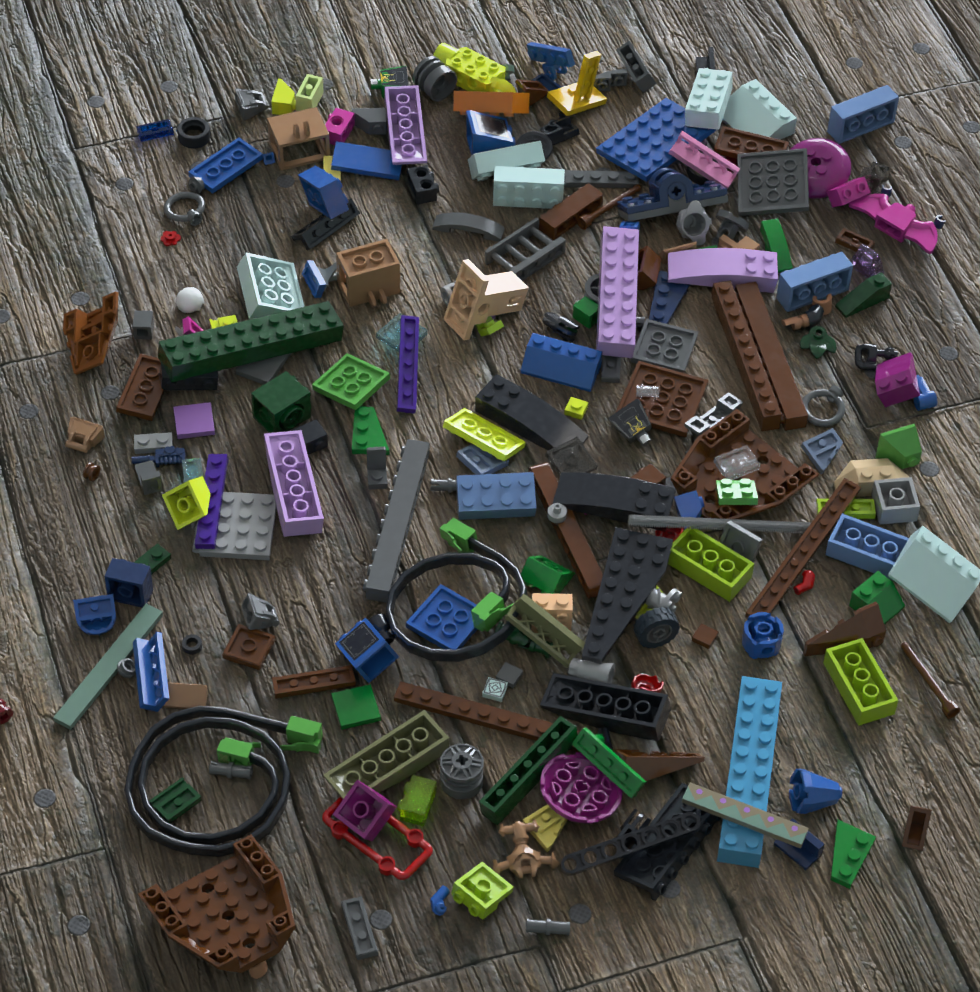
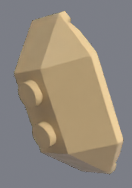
M888 458L853 460L847 464L834 481V486L836 490L843 479L846 478L861 486V490L856 497L871 496L874 480L908 478L909 476Z

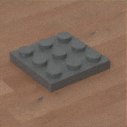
M646 319L631 362L637 364L638 361L685 373L699 332Z

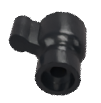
M385 614L374 615L368 620L389 645L394 642L392 633L389 632L390 626Z

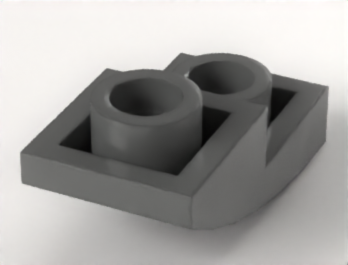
M627 69L611 70L596 75L594 87L599 91H610L611 86H626Z

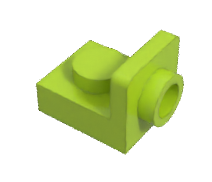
M491 316L487 317L486 323L475 325L480 336L490 335L504 327L501 320L494 321Z

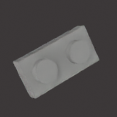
M172 432L134 435L135 454L155 453L156 449L173 446Z

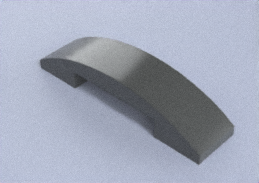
M459 212L436 215L432 230L450 233L451 228L484 234V239L498 242L502 240L505 227L488 218Z
M727 393L717 401V405L700 418L697 416L693 417L684 424V427L700 436L734 410H739L743 405V401Z

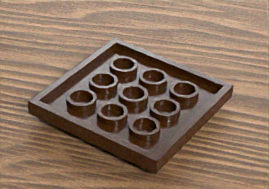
M638 361L616 412L638 398L652 428L687 437L689 429L684 427V424L696 416L709 380Z

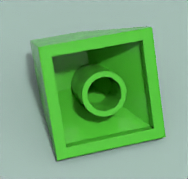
M915 424L881 433L875 458H888L901 469L914 467L919 464L922 450Z

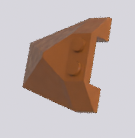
M115 291L104 296L102 307L88 314L77 308L64 314L63 332L68 339L66 344L67 348L71 351L70 360L74 374L78 375L104 363L118 322V292Z

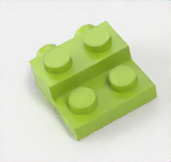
M481 862L454 882L451 894L456 903H463L468 907L472 916H479L481 919H484L497 909L499 902L513 892L514 887L485 863Z

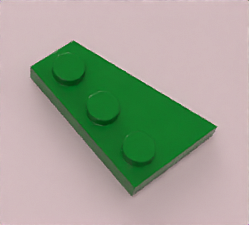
M360 406L354 412L352 454H367L368 447H386V455H390V450L374 407Z
M837 820L830 880L850 889L876 840V836L841 820Z

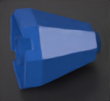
M795 769L790 778V784L794 785L793 790L789 789L791 808L796 813L807 814L837 804L838 800L842 797V788L839 786V783L808 770Z

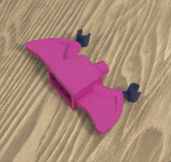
M882 185L880 194L865 195L849 202L850 208L862 211L875 220V228L901 243L905 238L914 241L928 254H931L936 247V228L942 229L946 220L941 221L942 215H937L934 222H921L915 220L916 209L912 204L903 206L899 203H894L891 205L888 199L891 196L892 186L890 189L884 188L885 185Z

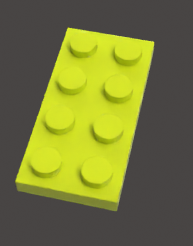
M466 408L446 419L443 424V428L449 430L452 434L460 436L465 441L476 445L481 450L492 454L502 461H506L525 447L526 442Z

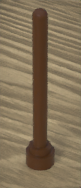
M635 185L591 214L579 216L577 218L578 226L583 230L591 226L594 219L617 206V201H621L624 197H631L639 192L641 185Z
M903 642L901 648L942 703L944 715L948 719L957 716L961 710L957 703L946 697L907 642Z

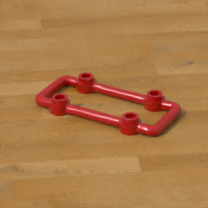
M341 797L326 809L322 815L323 822L331 828V834L334 838L339 840L344 838L378 864V869L383 875H393L399 880H406L433 853L432 846L424 840L421 830L416 828L410 829L391 815L387 823L407 837L409 846L413 848L421 847L424 850L402 872L395 867V860L392 857H382L350 833L348 826L341 820L335 821L331 818L343 800Z

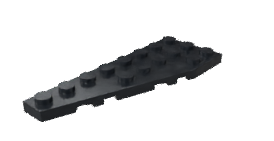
M615 528L581 660L602 664L614 647L617 639L624 633L627 625L632 622L645 604L650 593L665 576L673 539Z

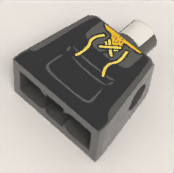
M638 398L609 417L610 424L629 443L638 439L641 445L645 446L651 442L652 439L647 432L652 429V426Z

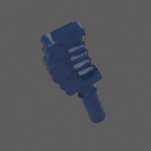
M174 446L156 449L155 456H132V464L153 461V463H156V468L159 467V464L163 465V463L165 465L168 463H182V466H185V449L179 447L175 449Z

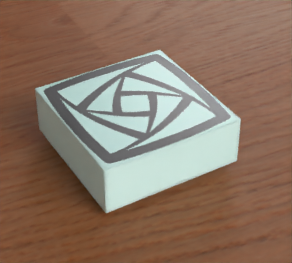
M488 677L482 697L502 702L508 682Z

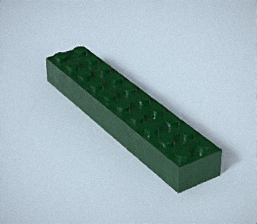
M330 301L159 341L158 359L162 362L170 381L175 382L193 376L342 341L344 324Z

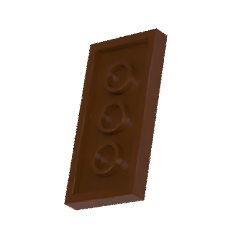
M723 126L715 144L714 152L738 159L737 154L787 150L789 142Z
M139 354L117 404L116 412L150 421L153 420L165 392L164 389H161L159 374L161 362L158 358Z

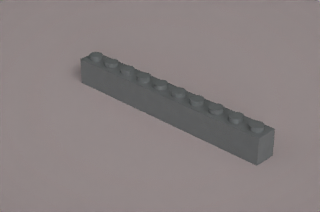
M407 439L406 446H402V460H398L397 463L398 474L393 477L392 485L394 489L389 491L388 500L390 503L385 506L384 515L386 517L381 520L380 530L382 531L381 534H377L376 545L378 546L377 549H373V563L368 566L367 575L369 578L365 579L363 584V591H366V599L387 603L389 591L395 584L430 455L429 442Z

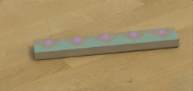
M691 782L682 798V803L798 848L802 847L809 830L808 827Z

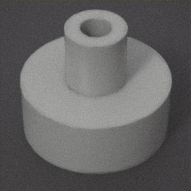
M560 503L552 504L548 507L547 517L553 523H561L567 517V509Z

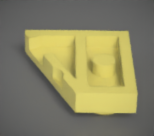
M547 804L523 819L524 823H532L533 819L537 821V824L540 826L537 833L534 831L529 832L546 852L550 851L568 820L554 812Z

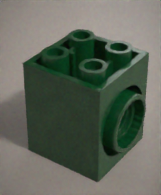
M285 371L251 393L253 418L269 433L288 432L311 417V393L306 386L298 382L295 376H291Z

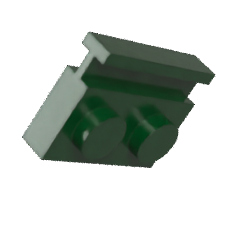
M182 777L149 800V803L170 824L200 803L202 798Z

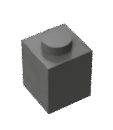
M135 310L133 319L134 339H152L154 330L153 311Z

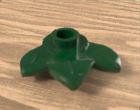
M821 326L812 327L809 334L803 336L800 341V348H810L812 355L816 359H819L826 350L835 353L837 348L835 340L827 335L826 329Z

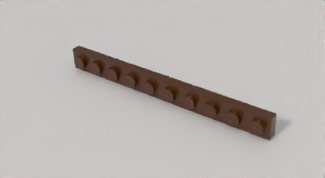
M846 478L843 479L747 610L745 617L748 618L750 615L758 612L770 614L773 612L837 524L841 514L845 513L858 495L861 486Z
M400 681L394 696V702L535 741L553 724ZM572 746L569 749L571 751L581 753L574 746Z

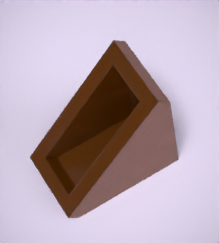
M517 79L515 82L518 93H530L529 106L546 96L549 92L539 81Z
M910 806L903 836V847L923 851L931 809Z

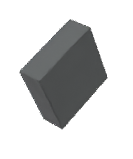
M505 662L496 675V679L508 682V686L514 688L522 677L523 670Z

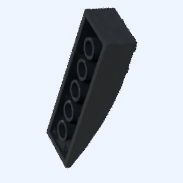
M498 374L475 396V412L566 461H569L589 438L582 429L550 404Z
M561 472L553 504L560 503L568 510L628 523L629 515L670 516L675 488L615 475ZM646 525V528H651V529H655V530H659V531H664V532L666 531V528H665V527L663 528V525H662V528H661V525H660V528H659V527H656V525H655V527H654V525H653V527H652V526L649 527V525H648V527H647V525Z
M553 673L540 704V707L582 724L598 729L606 727L610 732L658 742L671 711L668 694Z

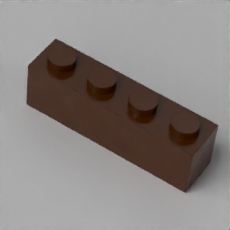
M589 183L580 187L575 193L567 196L565 200L556 204L552 209L539 217V230L552 240L557 239L577 224L579 216L591 214L602 207L603 193Z

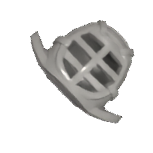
M697 200L692 201L688 208L679 212L676 222L682 237L690 238L693 242L696 241L697 245L705 243L707 231L710 224H712L711 218L707 216L705 209Z

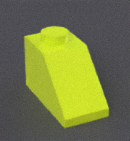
M278 79L271 101L272 114L276 115L288 114L296 110L295 92L282 79Z

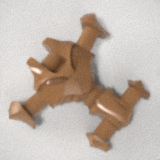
M533 819L532 823L517 821L510 826H503V823L500 824L498 833L502 837L507 834H513V842L516 847L506 857V861L497 863L496 860H493L492 870L498 875L501 874V871L510 869L519 879H523V874L529 873L531 877H535L536 871L541 867V864L551 865V868L555 869L560 863L556 859L554 852H552L551 856H541V852L527 846L529 837L526 832L534 831L537 833L540 827L535 819Z

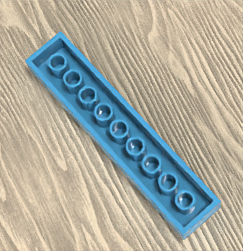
M742 676L726 796L767 812L782 682ZM722 818L717 862L759 868L764 834Z

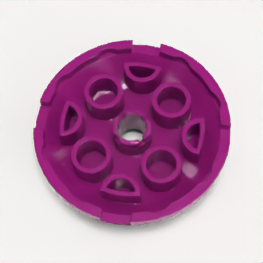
M811 138L803 140L791 148H807L809 198L827 197L826 191L848 181L851 174V161L847 152L838 143L825 138Z
M576 752L575 755L560 754L551 759L541 773L540 789L544 800L554 812L565 819L577 823H597L614 814L620 805L622 789L582 753Z

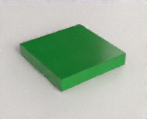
M371 684L331 693L341 730L381 721V715Z

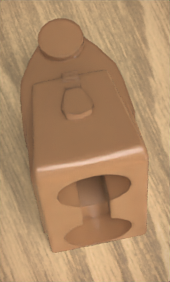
M71 417L67 434L69 438L65 446L87 453L91 447H95L105 438L103 426Z

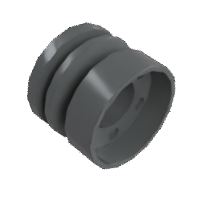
M429 56L417 65L412 81L414 85H418L419 89L424 91L432 100L442 101L455 89L457 75L452 69L445 66L439 58Z
M455 744L443 752L440 758V785L448 796L455 799H468L480 792L483 786L484 758L477 748L468 744Z

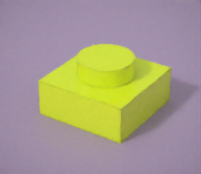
M571 397L565 408L564 415L582 420L588 408V402Z

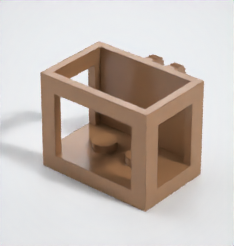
M317 107L267 118L269 145L280 170L323 161V156H330L329 132ZM312 140L315 141L320 154L285 162L283 147Z
M388 239L336 253L337 283L349 307L366 302L375 307L377 299H380L382 304H386V297L400 293V262Z

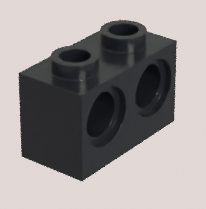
M428 165L408 168L407 182L416 204L437 201L439 186L438 183L434 182L433 171L429 170Z

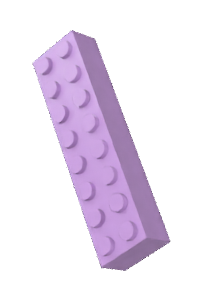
M603 226L600 246L596 350L603 351L602 355L633 357L636 336L638 229Z

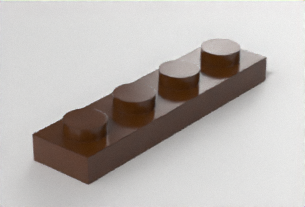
M352 665L272 678L275 699L356 686Z

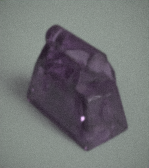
M861 244L859 250L850 260L853 269L866 278L881 272L884 274L879 254L866 245Z

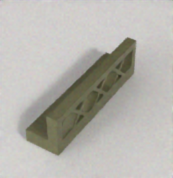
M523 594L514 602L505 616L506 620L566 668L569 667L571 660L584 648L585 642L526 594ZM514 611L521 615L522 620H517L512 616ZM529 625H534L538 633L532 632ZM545 637H549L552 640V646L546 643ZM564 649L569 653V658L563 657L560 650Z

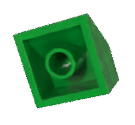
M542 555L528 557L521 572L524 584L531 588L537 587L541 589L540 592L542 594H560L575 574V572Z
M879 571L852 592L849 604L856 611L859 608L877 602L884 625L905 608V604L894 583Z

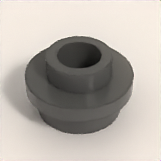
M200 177L190 178L189 189L194 193H201L205 187L203 180Z
M129 658L121 660L117 665L120 675L125 678H132L136 674L135 661Z

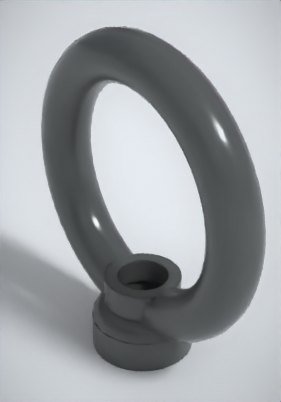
M176 193L169 197L164 204L165 215L173 221H189L191 225L196 226L203 219L201 214L205 210V201L197 193ZM193 199L198 202V208L188 211L187 215H178L171 211L172 204L178 200Z
M833 385L829 390L818 389L806 394L802 401L808 414L807 421L820 427L837 424L845 413V405L841 399L843 391ZM816 397H826L828 401L836 403L838 411L830 419H818L810 414L808 404Z

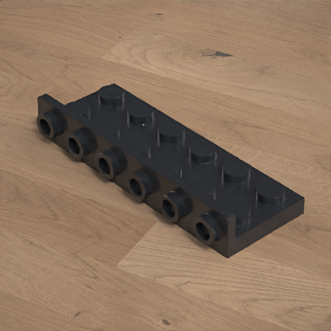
M684 783L678 787L650 825L687 812H694L700 818V826L692 834L624 857L614 869V876L650 892L651 899L654 901L665 893L671 880L677 877L681 867L687 864L694 850L699 848L704 837L710 834L713 825L721 819V817L682 803V798L688 787ZM692 818L684 820L688 828L695 827V821ZM666 825L664 828L668 835H673L676 832L672 825ZM646 832L644 835L648 842H653L656 839L652 832Z

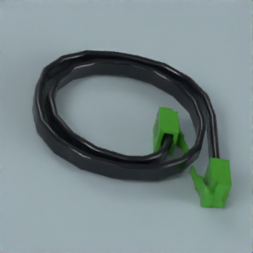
M196 706L171 713L149 729L137 746L129 764L124 793L131 819L149 839L172 850L191 855L222 857L235 853L233 844L237 841L219 846L217 844L239 839L263 823L278 798L279 781L275 768L266 758L254 753L253 748H261V742H244L225 737V739L220 741L217 748L218 762L228 764L229 762H234L236 765L244 766L254 764L262 768L269 775L272 783L271 793L259 812L236 828L214 834L186 832L165 822L149 804L145 789L148 770L163 747L182 734L205 728L234 730L263 742L278 758L283 773L282 790L278 804L265 824L251 833L255 840L259 842L270 834L287 804L291 777L283 750L310 751L319 754L323 737L322 723L291 716L289 722L285 723L229 708ZM176 723H179V724H177L176 726H174L172 729H170L169 731H167L166 733H164L163 735H161L160 737H158V738L155 740V742L153 743V745L151 746V748L148 750V748L150 747V745L152 744V742L154 741V739H155L157 736H159L160 734H162L164 731H166L167 729H169L170 727H172V726L175 725ZM256 727L286 734L287 743L292 745H280L279 747L265 731ZM141 759L138 789L144 811L163 833L151 828L136 811L132 789Z

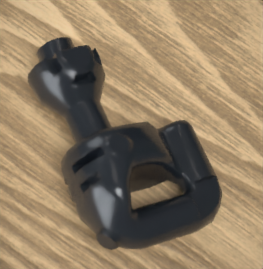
M859 344L855 349V365L862 370L874 371L876 370L877 357H884L886 360H890L898 356V351H894V347L879 350L875 344ZM862 354L866 356L865 363L862 362Z

